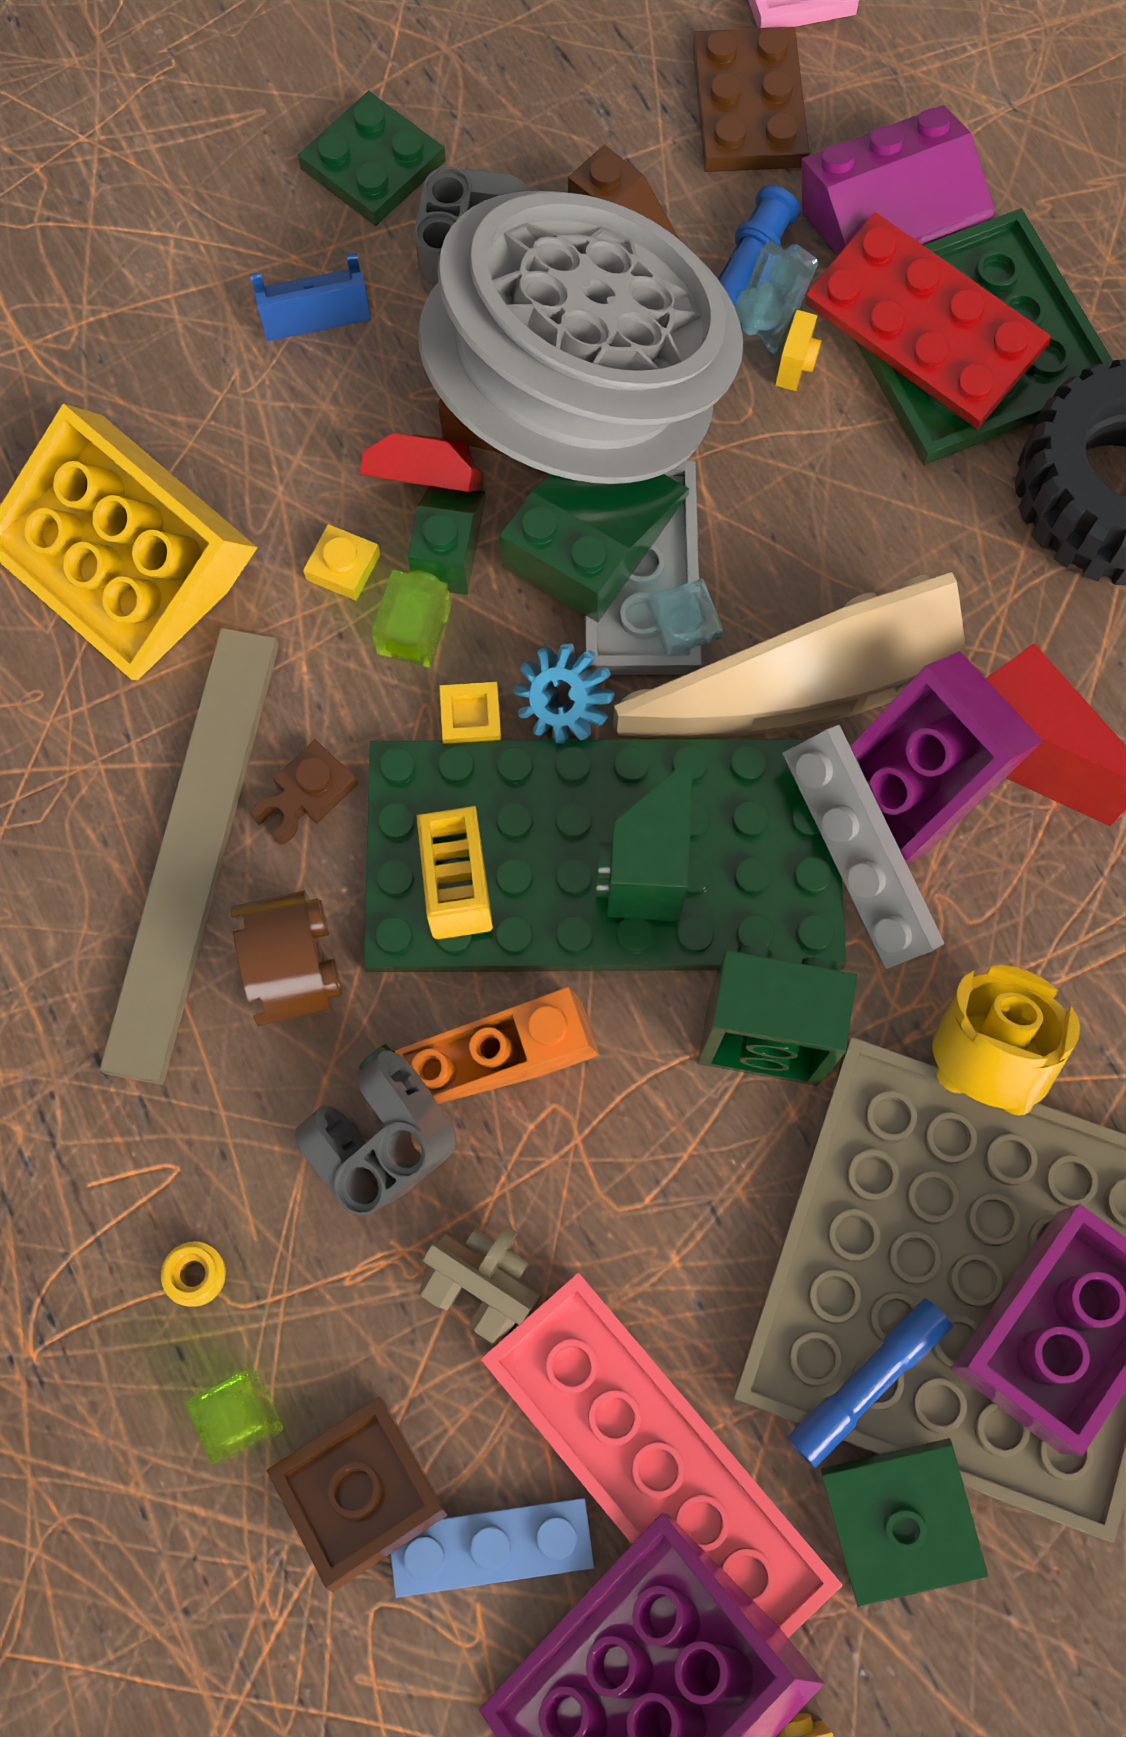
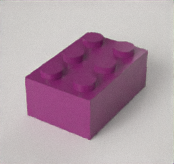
M958 651L926 665L851 745V750L906 864L909 865L927 854L1043 740L971 662Z
M1080 1203L1057 1212L950 1368L1060 1454L1083 1456L1126 1391V1237Z

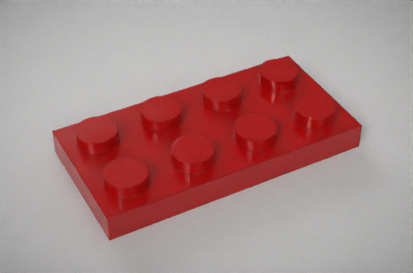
M877 212L873 213L805 296V304L976 429L980 428L1046 349L1051 335Z

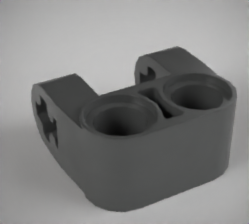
M441 167L433 170L424 182L415 224L418 266L422 277L430 283H438V260L444 239L451 226L462 214L473 206L493 197L528 191L527 185L516 176L501 172L457 169L454 167Z
M382 1051L357 1075V1082L361 1093L385 1125L367 1143L347 1117L330 1106H320L296 1128L295 1132L297 1145L312 1168L337 1197L339 1203L348 1212L355 1215H368L408 1193L448 1159L454 1151L456 1143L455 1129L430 1090L412 1066L404 1058L392 1051ZM411 1133L418 1138L422 1153L415 1149ZM370 1171L375 1175L378 1187L374 1185L370 1177Z

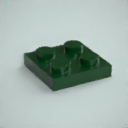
M369 90L298 154L301 170L374 226H377L419 187L433 170L438 169L446 161L445 147Z

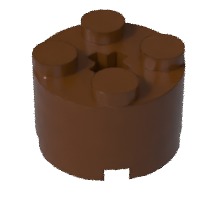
M302 890L231 906L232 918L239 919L244 917L245 929L233 931V937L248 1002L261 999L265 1011L253 1015L257 1026L332 1010L331 998L340 996L342 994V987L335 959L326 961L323 959L319 937L328 936L329 929L322 900L318 898L309 900L306 891Z

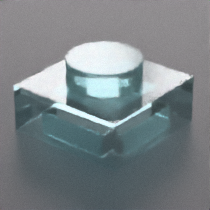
M703 579L648 595L647 606L667 656L721 639L723 627Z

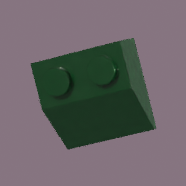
M679 766L614 821L612 843L600 842L596 897L608 898L607 917L680 921L688 889L693 766Z

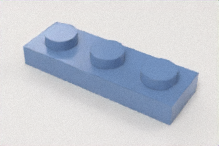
M585 1497L444 1517L391 1553L395 1598L593 1569L594 1563Z

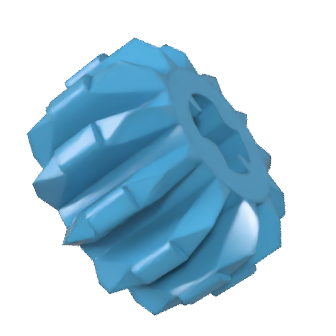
M572 643L562 644L558 655L549 646H546L537 651L539 664L531 661L523 663L520 670L530 682L516 685L514 687V694L519 697L529 698L530 703L518 710V716L528 718L535 713L539 718L533 728L535 735L541 736L552 725L555 742L562 744L565 740H568L570 731L579 740H583L591 734L589 722L599 726L605 723L608 716L598 704L612 702L615 694L609 689L598 688V683L607 679L611 673L608 668H601L595 673L589 669L596 656L592 650L585 651L576 661L575 648ZM563 682H567L571 686L568 693L571 700L566 704H561L557 700L560 690L556 686Z

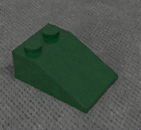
M550 474L529 494L499 535L503 568L598 623L688 496L689 488L665 474L647 480L617 484L577 481Z

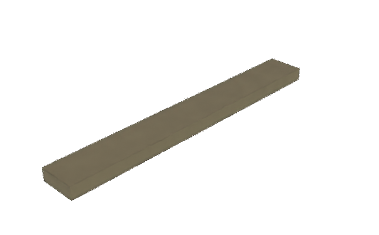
M225 628L220 629L100 1066V1071L104 1074L164 1085L279 649V644L275 637Z

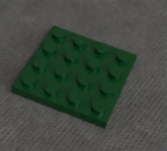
M1022 208L924 244L926 248L1051 335L1046 349L979 429H976L855 341L923 465L1036 422L1047 400L1054 396L1057 388L1069 377H1079L1083 369L1100 363H1104L1106 368L1109 369L1113 362Z

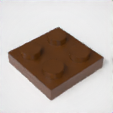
M380 1396L266 1470L325 1588L332 1593L448 1515L391 1411Z

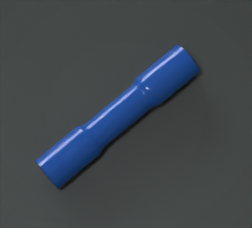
M923 1298L885 1337L881 1347L836 1393L826 1397L786 1437L788 1442L813 1468H816L855 1428L858 1419L906 1370L915 1367L953 1328L947 1316L935 1304Z

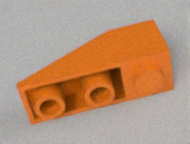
M569 987L395 1050V1053L404 1058L416 1071L438 1104L541 1077L600 1055L581 998Z

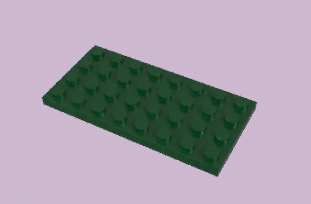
M808 739L565 740L562 744L556 743L555 740H491L443 744V740L370 741L364 931L365 971L719 970L726 950L737 952L738 947L746 945L770 949L776 953V959L800 964L802 959L808 957L833 960L841 965V970H843L846 965L842 877L783 756V752ZM679 766H693L688 889L680 921L607 917L608 898L596 897L600 842L612 843L614 821ZM476 806L493 928L491 931L435 939L432 936L427 919L416 815ZM467 833L433 838V844L467 839ZM470 857L436 861V866L469 861ZM469 880L439 885V889L472 885L473 882Z

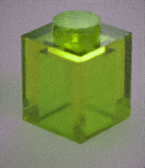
M392 570L372 627L377 654L431 668L451 610L448 584L442 583L437 577L427 572L412 571L408 574Z
M245 1370L185 1401V1405L211 1465L227 1462L285 1431L258 1371Z

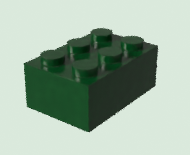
M740 946L737 952L726 950L709 994L698 1064L818 1086L847 1050L857 974L840 971L841 965L838 962L825 958L808 957L802 959L800 964L778 960L774 951L759 946Z

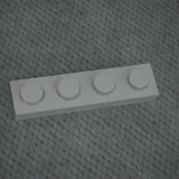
M840 725L829 728L783 752V756L885 968H891L934 951L944 945L942 936Z

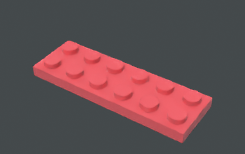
M579 1272L527 1317L521 1325H518L481 1358L485 1366L631 1544L642 1535L662 1512L669 1514L780 1627L788 1638L843 1586Z

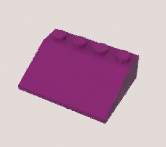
M662 1512L483 1704L479 1711L496 1737H776L825 1683L780 1627L669 1514Z

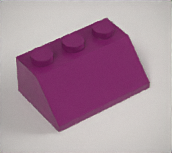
M945 105L924 110L916 116L889 126L879 127L871 133L841 144L831 145L823 151L802 158V214L837 255L842 252L874 212L883 216L921 244L993 217V202L972 134Z

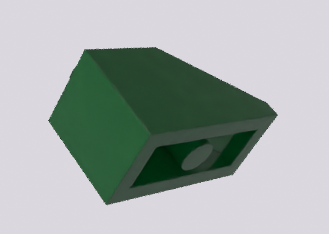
M429 486L417 505L407 556L413 588L468 595L486 499L485 491L466 492Z

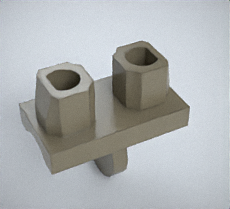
M508 1226L504 1228L496 1240L475 1228L466 1243L453 1234L446 1232L438 1243L434 1242L422 1260L429 1267L421 1284L419 1295L436 1307L448 1310L454 1304L463 1288L482 1300L483 1302L469 1323V1326L475 1333L492 1344H497L515 1323L518 1325L522 1324L535 1307L542 1293L520 1279L529 1262L510 1250L518 1233Z

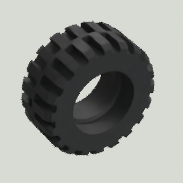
M1126 359L1113 360L1109 369L1106 368L1104 363L1083 369L1079 377H1069L1057 388L1054 396L1045 403L1022 449L1017 463L1019 470L1015 477V493L1019 498H1022L1018 506L1020 514L1026 524L1034 523L1036 526L1031 535L1040 547L1044 549L1049 545L1056 552L1053 559L1064 567L1068 568L1072 563L1083 569L1081 576L1095 581H1099L1102 575L1112 577V584L1126 585V496L1108 487L1097 476L1089 462L1086 450L1107 445L1126 447Z

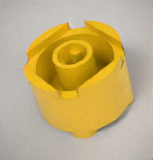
M1007 965L990 966L987 974L974 976V971L962 978L934 1034L932 1049L938 1065L936 1077L945 1089L953 1093H964L976 1101L1002 1108L1013 1115H1025L1031 1111L1033 1105L1040 1102L1047 1095L1077 1044L1080 1035L1078 1015L1072 1006L1066 1012L1059 1002L1054 999L1058 990L1052 984L1027 970Z

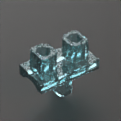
M770 241L761 248L747 288L741 291L736 299L734 307L741 329L748 335H757L764 342L766 349L773 354L783 348L795 312L800 309L810 281L819 264L817 259L799 245L793 244L788 249L783 250L773 241Z

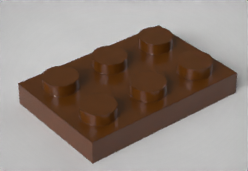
M795 27L694 31L693 54L704 172L802 168V158L809 156L810 152Z

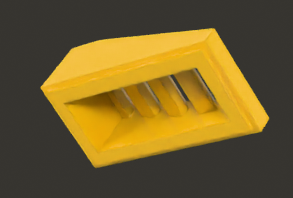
M476 806L416 815L426 912L432 936L435 939H444L491 931L493 926ZM467 833V839L433 844V838ZM470 857L469 861L436 866V861ZM469 880L473 882L472 885L439 889V885Z

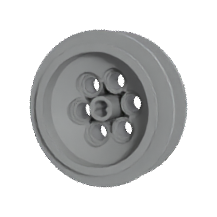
M523 191L499 195L473 206L462 214L451 226L444 239L438 260V283L431 290L425 301L418 328L419 351L428 378L443 402L465 426L497 450L530 467L552 475L591 483L617 484L647 480L663 475L686 461L697 450L705 437L712 419L713 404L727 392L734 381L743 353L741 325L730 297L706 264L684 243L657 223L626 207L596 197L555 191Z

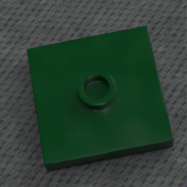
M950 1438L821 1468L823 1482L857 1607L989 1577Z

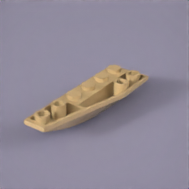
M950 572L935 578H931L928 574L920 575L903 583L898 590L877 596L874 592L859 595L847 602L844 608L652 690L642 689L624 697L619 704L614 705L613 730L615 735L620 738L646 739L741 737L807 727L850 717L889 704L926 665L958 651L967 658L958 586L954 574Z

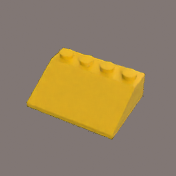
M62 404L0 505V563L131 680H139L228 593L258 548L103 415L67 404Z

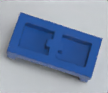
M357 253L346 255L347 270L269 286L264 285L261 272L250 274L266 341L371 320L362 272H360Z

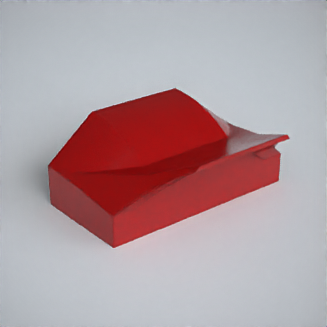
M391 433L362 452L361 475L466 492L481 491L483 473L474 463L467 442L418 434L409 436Z

